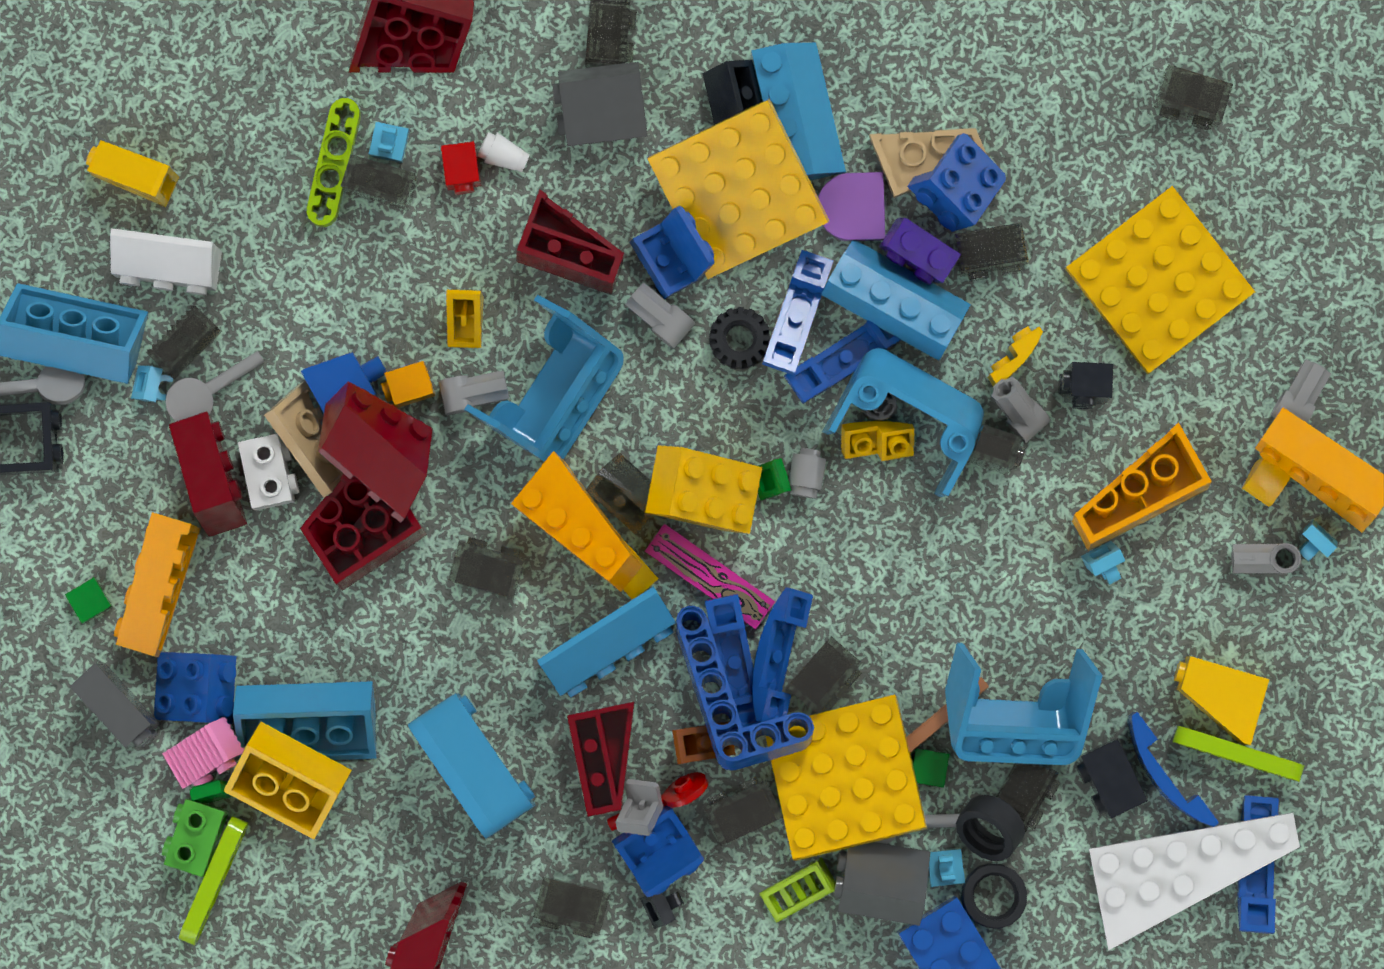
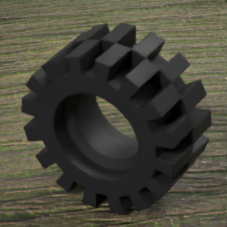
M744 307L730 308L725 313H721L716 321L713 322L709 338L710 348L714 357L722 365H726L734 370H745L748 367H754L765 357L770 342L769 327L765 323L764 318L755 313V310H747ZM735 326H744L753 335V343L745 351H735L727 343V333Z

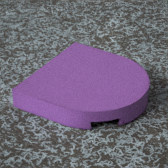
M883 172L845 173L832 178L824 185L818 198L829 218V222L822 225L828 233L842 241H883L885 238Z

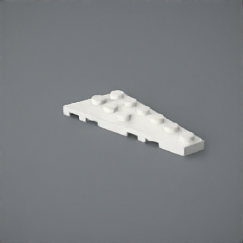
M1293 812L1089 848L1108 951L1299 848Z

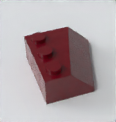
M367 0L348 73H360V67H378V73H391V67H409L413 73H454L473 20L474 0Z
M348 381L325 404L318 452L349 479L357 478L370 489L367 494L376 502L382 499L394 510L391 515L401 523L405 519L427 477L433 428Z
M344 474L340 478V482L332 490L333 492L325 496L300 527V530L331 578L342 591L428 535L411 508L405 519L400 523L391 515L394 510L382 499L378 502L373 500L367 494L370 490L357 478L349 479Z
M459 882L418 903L400 940L391 945L385 962L386 966H389L390 969H440L467 883Z

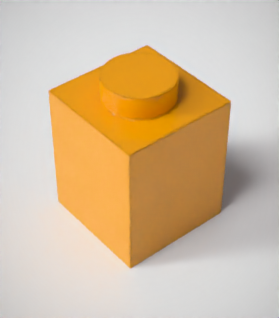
M424 361L384 373L387 381L381 383L386 401H393L397 408L435 396Z

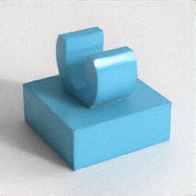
M376 122L369 156L403 163L410 130L404 127Z
M138 365L131 399L146 402L165 400L166 394L160 393L159 384L162 381L173 382V378L169 375H163V369Z
M1313 519L1303 530L1302 534L1308 540L1299 548V551L1307 561L1311 560L1319 550L1326 557H1329L1337 548L1338 541Z
M1112 541L1081 556L1086 568L1094 576L1102 574L1104 580H1107L1109 585L1121 579L1116 566L1124 562L1125 559L1121 550Z
M961 849L930 852V887L965 883Z

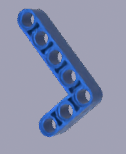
M697 606L682 608L676 618V634L719 765L726 770H738L806 749L812 741L814 724L811 718L804 713H791L742 727L705 612ZM688 620H695L700 624V627L697 630L690 631L683 627V623ZM698 651H705L710 655V659L705 662H699L693 658V654ZM708 682H714L721 689L711 694L707 693L703 686ZM723 713L728 715L731 721L726 725H718L712 718L717 714ZM793 726H800L806 730L807 734L802 738H796L788 730ZM766 735L773 739L774 744L764 748L757 744L756 739ZM728 745H734L740 748L741 753L736 757H729L724 754L723 749Z

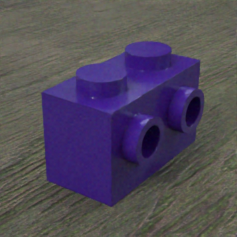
M897 218L879 246L887 252L886 257L890 261L901 267L906 264L915 270L913 274L915 277L928 285H931L932 282L943 283L961 255L907 218Z

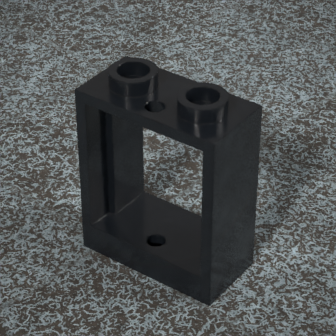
M41 402L0 405V416L42 413L44 462L0 464V476L59 472L58 464H63L64 462L62 444H57V430H62V414L60 410H56L55 404Z

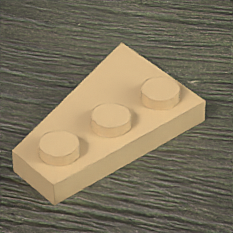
M976 128L935 130V132L869 134L893 197L896 198L911 192L907 186L913 177L933 171L956 136L960 134H967L985 152Z
M305 380L282 398L264 416L324 498L333 492L332 490L340 482L343 473L318 452L322 429L320 421L323 420V414L320 407L314 408L308 394L311 389Z

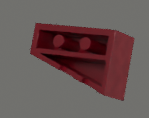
M539 189L517 248L516 262L612 295L623 266L624 252L592 228L586 227L574 218L571 212L567 209H562L549 199L546 193Z
M206 411L170 423L169 428L192 510L207 535L212 537L248 525L240 502L242 494L236 480H233L230 470L234 469L228 450L224 451L221 441L225 440V435L220 422H213Z
M635 702L567 715L587 817L622 809Z

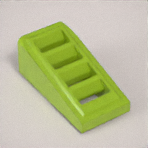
M820 857L761 891L759 894L775 922L778 923L834 892L836 881L823 858ZM813 871H815L824 886L819 889L811 875ZM803 878L812 894L806 895L798 881L799 879ZM791 884L800 901L794 902L786 886ZM777 891L780 892L788 906L785 910H782L774 895Z

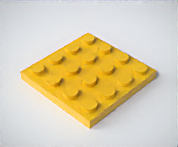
M770 98L647 158L672 209L682 206L685 212H689L695 220L696 230L702 240L707 241L713 250L715 263L705 273L707 279L829 222V218Z
M1173 186L1065 268L1147 375L1255 293V290Z
M895 694L810 715L809 717L814 724L811 744L800 752L771 760L791 855L794 861L927 829L898 698ZM793 726L788 730L796 738H802L807 734L806 730L800 726ZM766 736L767 745L770 747L774 744V741L769 736Z

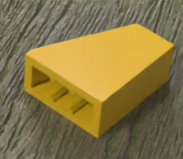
M100 140L97 147L93 146L86 160V165L89 166L87 171L92 176L164 207L167 206L179 179V176L170 166Z
M1192 656L1186 657L1185 662L1179 661L1174 675V681L1179 682L1177 690L1238 743L1251 745L1270 679Z

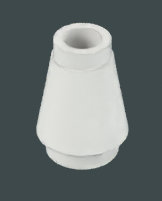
M487 132L477 157L484 159L486 164L522 172L530 154L524 152V150L498 132L496 135Z

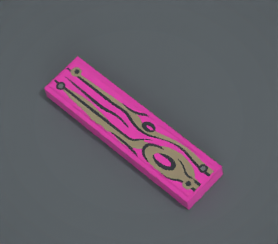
M666 524L661 527L645 550L651 557L711 599L738 594L744 622L755 630L775 603L770 597Z

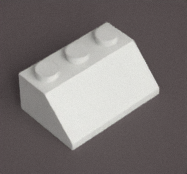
M111 228V274L116 278H120V284L140 286V281L152 282L153 288L173 291L174 285L187 287V293L196 295H207V290L216 291L222 251L213 242Z

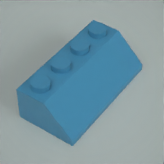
M816 42L782 43L751 50V60H753L762 102L770 98L809 180L846 173Z
M852 240L843 253L821 294L861 318L873 322L879 328L938 361L941 359L971 305L934 283H931V285L924 283L913 275L914 272L895 264L884 255L856 240Z
M17 283L0 316V356L128 384L137 364L148 312Z
M653 586L537 661L559 695L563 696L568 693L569 697L572 698L587 688L585 681L594 675L600 680L616 670L613 663L624 656L627 661H630L643 653L645 649L642 645L654 638L656 643H659L674 632L671 627L676 622Z
M373 681L236 686L233 718L237 741L241 742L242 748L245 749L259 723L263 722L332 760L376 759V713Z

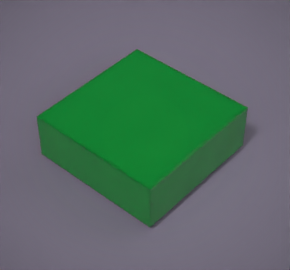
M782 458L759 465L762 467L758 488L760 501L792 490Z
M95 577L65 594L82 624L87 623L113 607Z
M916 748L913 768L917 783L944 788L950 754Z
M223 780L208 782L189 789L191 801L206 804L233 796L224 792L228 781Z

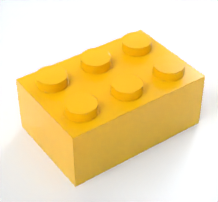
M658 445L645 513L721 531L750 534L762 467L684 447Z
M260 722L246 745L224 792L300 833L315 839L352 770L271 726Z

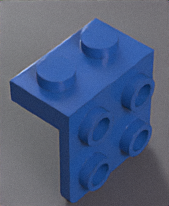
M963 133L956 136L933 171L913 177L907 187L916 195V199L922 205L927 206L935 214L942 226L954 232L974 226L1005 182L1006 175L967 134Z
M682 206L674 208L660 224L634 237L629 242L664 300L696 283L715 263L711 246L707 241L702 240L696 230L694 218L689 212H685Z
M161 652L157 658L155 718L157 720L211 723L225 717L227 723L232 724L237 656Z
M667 805L663 807L650 836L622 833L612 840V843L632 871L646 897L663 893L669 888L671 883L682 876L692 874L704 861L702 854L672 807Z

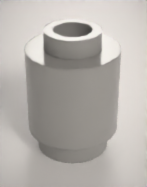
M801 448L800 454L793 453L789 483L792 489L790 495L817 499V493L822 489L826 459L820 457L821 451Z

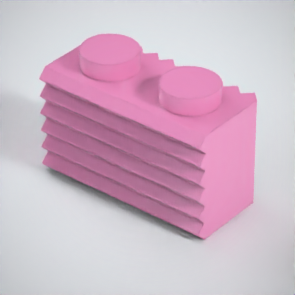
M225 717L205 725L162 753L182 789L191 785L197 786L214 780L211 775L214 771L217 770L220 775L237 765L235 758L243 753L244 748L241 747V742L237 741V736L230 729L231 725L227 723Z

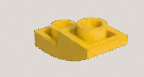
M1027 326L1012 336L1014 343L1008 349L1014 356V359L1010 360L1006 356L991 366L994 372L987 378L993 386L1001 379H1008L1027 360L1043 333L1040 326L1033 331Z
M865 421L841 424V452L845 459L878 454L881 461L914 456L913 424L891 421Z
M1260 458L1254 463L1242 489L1270 507L1291 477L1277 465H1272L1263 458Z

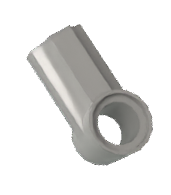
M645 283L637 288L625 304L627 308L652 328L651 331L672 349H675L696 324L684 311L674 304L670 305Z
M1304 360L1290 387L1282 393L1271 416L1276 418L1284 407L1308 423L1316 408L1314 404L1331 373L1315 362Z
M504 371L473 377L462 375L439 381L445 415L467 412L464 410L467 404L475 408L476 406L510 400Z
M1014 377L1001 379L993 386L994 391L991 397L1008 418L1006 420L1008 427L1022 442L1027 443L1051 421L1042 407L1029 397L1019 381Z
M1289 543L1232 544V574H1287L1295 571L1301 563L1300 551ZM1281 549L1288 550L1293 557L1292 564L1286 569L1278 566L1275 560L1277 552Z

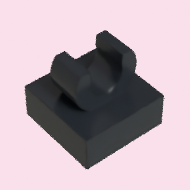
M678 891L666 897L664 893L651 897L643 896L639 898L654 929L676 920L672 910L684 904Z

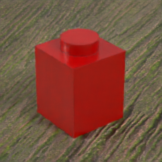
M475 142L442 145V160L448 191L454 190L456 195L475 192L474 187L481 186Z

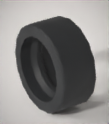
M978 795L971 799L956 821L957 833L964 845L979 857L990 861H1003L1010 857L1025 835L1024 823L1017 811L1002 799L991 795ZM977 818L986 820L994 825L1001 832L1003 838L988 832Z
M987 863L976 867L967 875L965 883L962 885L961 901L965 911L974 922L986 928L1001 929L1012 925L1022 916L1027 905V889L1023 879L1015 870L1003 864ZM991 875L1005 878L1012 885L1014 891V902L1011 908L1005 914L999 916H988L982 913L974 900V890L977 884L983 878Z

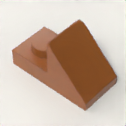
M730 721L721 722V723H717V724H718V725H726V724H728ZM706 725L672 730L677 764L716 758ZM728 745L723 749L724 754L727 756L736 755L734 745Z

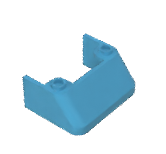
M537 295L534 301L553 315L545 328L544 338L554 351L519 406L505 400L498 403L489 416L467 404L464 410L500 435L545 462L553 451L562 459L565 458L621 370L624 356L619 348L573 313Z
M876 348L868 351L859 362L822 432L827 435L835 433L851 404L862 410H873L883 403L888 392L947 425L940 438V448L943 454L952 461L934 494L939 497L949 496L973 452L984 417L982 406L975 399L885 349Z
M963 643L956 644L945 688L951 746L960 759L975 762L1068 765L1080 757L1103 676L1083 649L1076 650L1069 679H1053L1047 682L1040 691L1038 702L978 699L980 692L978 681L981 668Z
M455 693L407 725L484 838L487 839L535 807L536 805L532 800L535 798V795L525 780L518 783L513 778L477 726L472 716L477 711L466 695L461 697L459 693Z

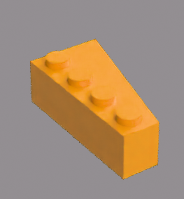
M1284 407L1255 447L1265 461L1272 465H1277L1361 533L1377 517L1384 506L1383 473Z
M1179 422L1164 437L1153 444L1138 460L1127 467L1113 482L1074 514L1072 523L1088 551L1208 490L1212 481Z
M555 451L551 453L511 503L524 516L620 592L623 591L643 566L589 495L583 484L577 479L568 464Z
M154 512L151 513L142 550L135 564L133 583L128 587L125 595L124 604H126L124 616L118 619L114 630V637H117L116 645L154 657L160 656L201 528Z

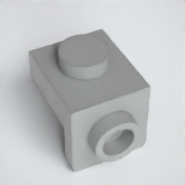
M627 779L624 785L627 799L616 820L617 831L650 836L663 809L659 785L656 782Z

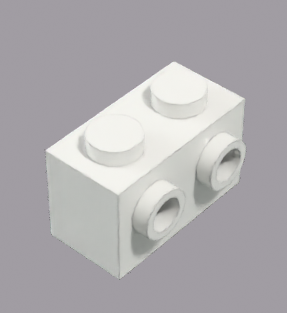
M273 434L238 442L251 508L257 511L294 503V494L299 493L298 481L295 473H289L287 461L292 460V454L279 435Z

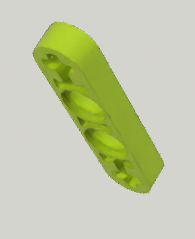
M349 98L336 100L329 110L307 204L308 218L318 227H328L336 221L361 120V112L358 105ZM345 106H349L350 111L354 114V117H348L345 123V129L351 130L350 135L340 130L332 131L333 126L340 129L341 118L336 113L338 110H344ZM342 138L347 142V149L342 155H333L329 152L328 145L332 139ZM334 170L339 174V182L335 187L326 188L321 184V176L325 171ZM318 190L327 195L336 194L335 200L328 197L326 206L331 211V214L324 215L323 220H318L317 213L313 212L315 207H321L323 201L322 195L316 196Z
M1177 726L1172 741L1194 750L1300 782L1305 766L1181 726Z
M234 816L229 820L179 934L180 940L194 946L198 942L247 831L248 822Z

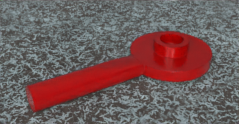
M694 772L675 780L668 786L664 794L661 795L663 807L666 805L672 808L681 807L700 797L709 784L705 774ZM619 814L607 819V823L612 831L617 830L616 820Z

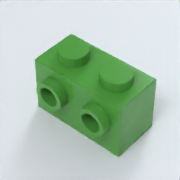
M191 798L185 799L184 804L179 803L173 817V823L177 824L173 837H167L162 849V855L166 856L164 865L204 877L218 846L229 811L206 803L191 801Z

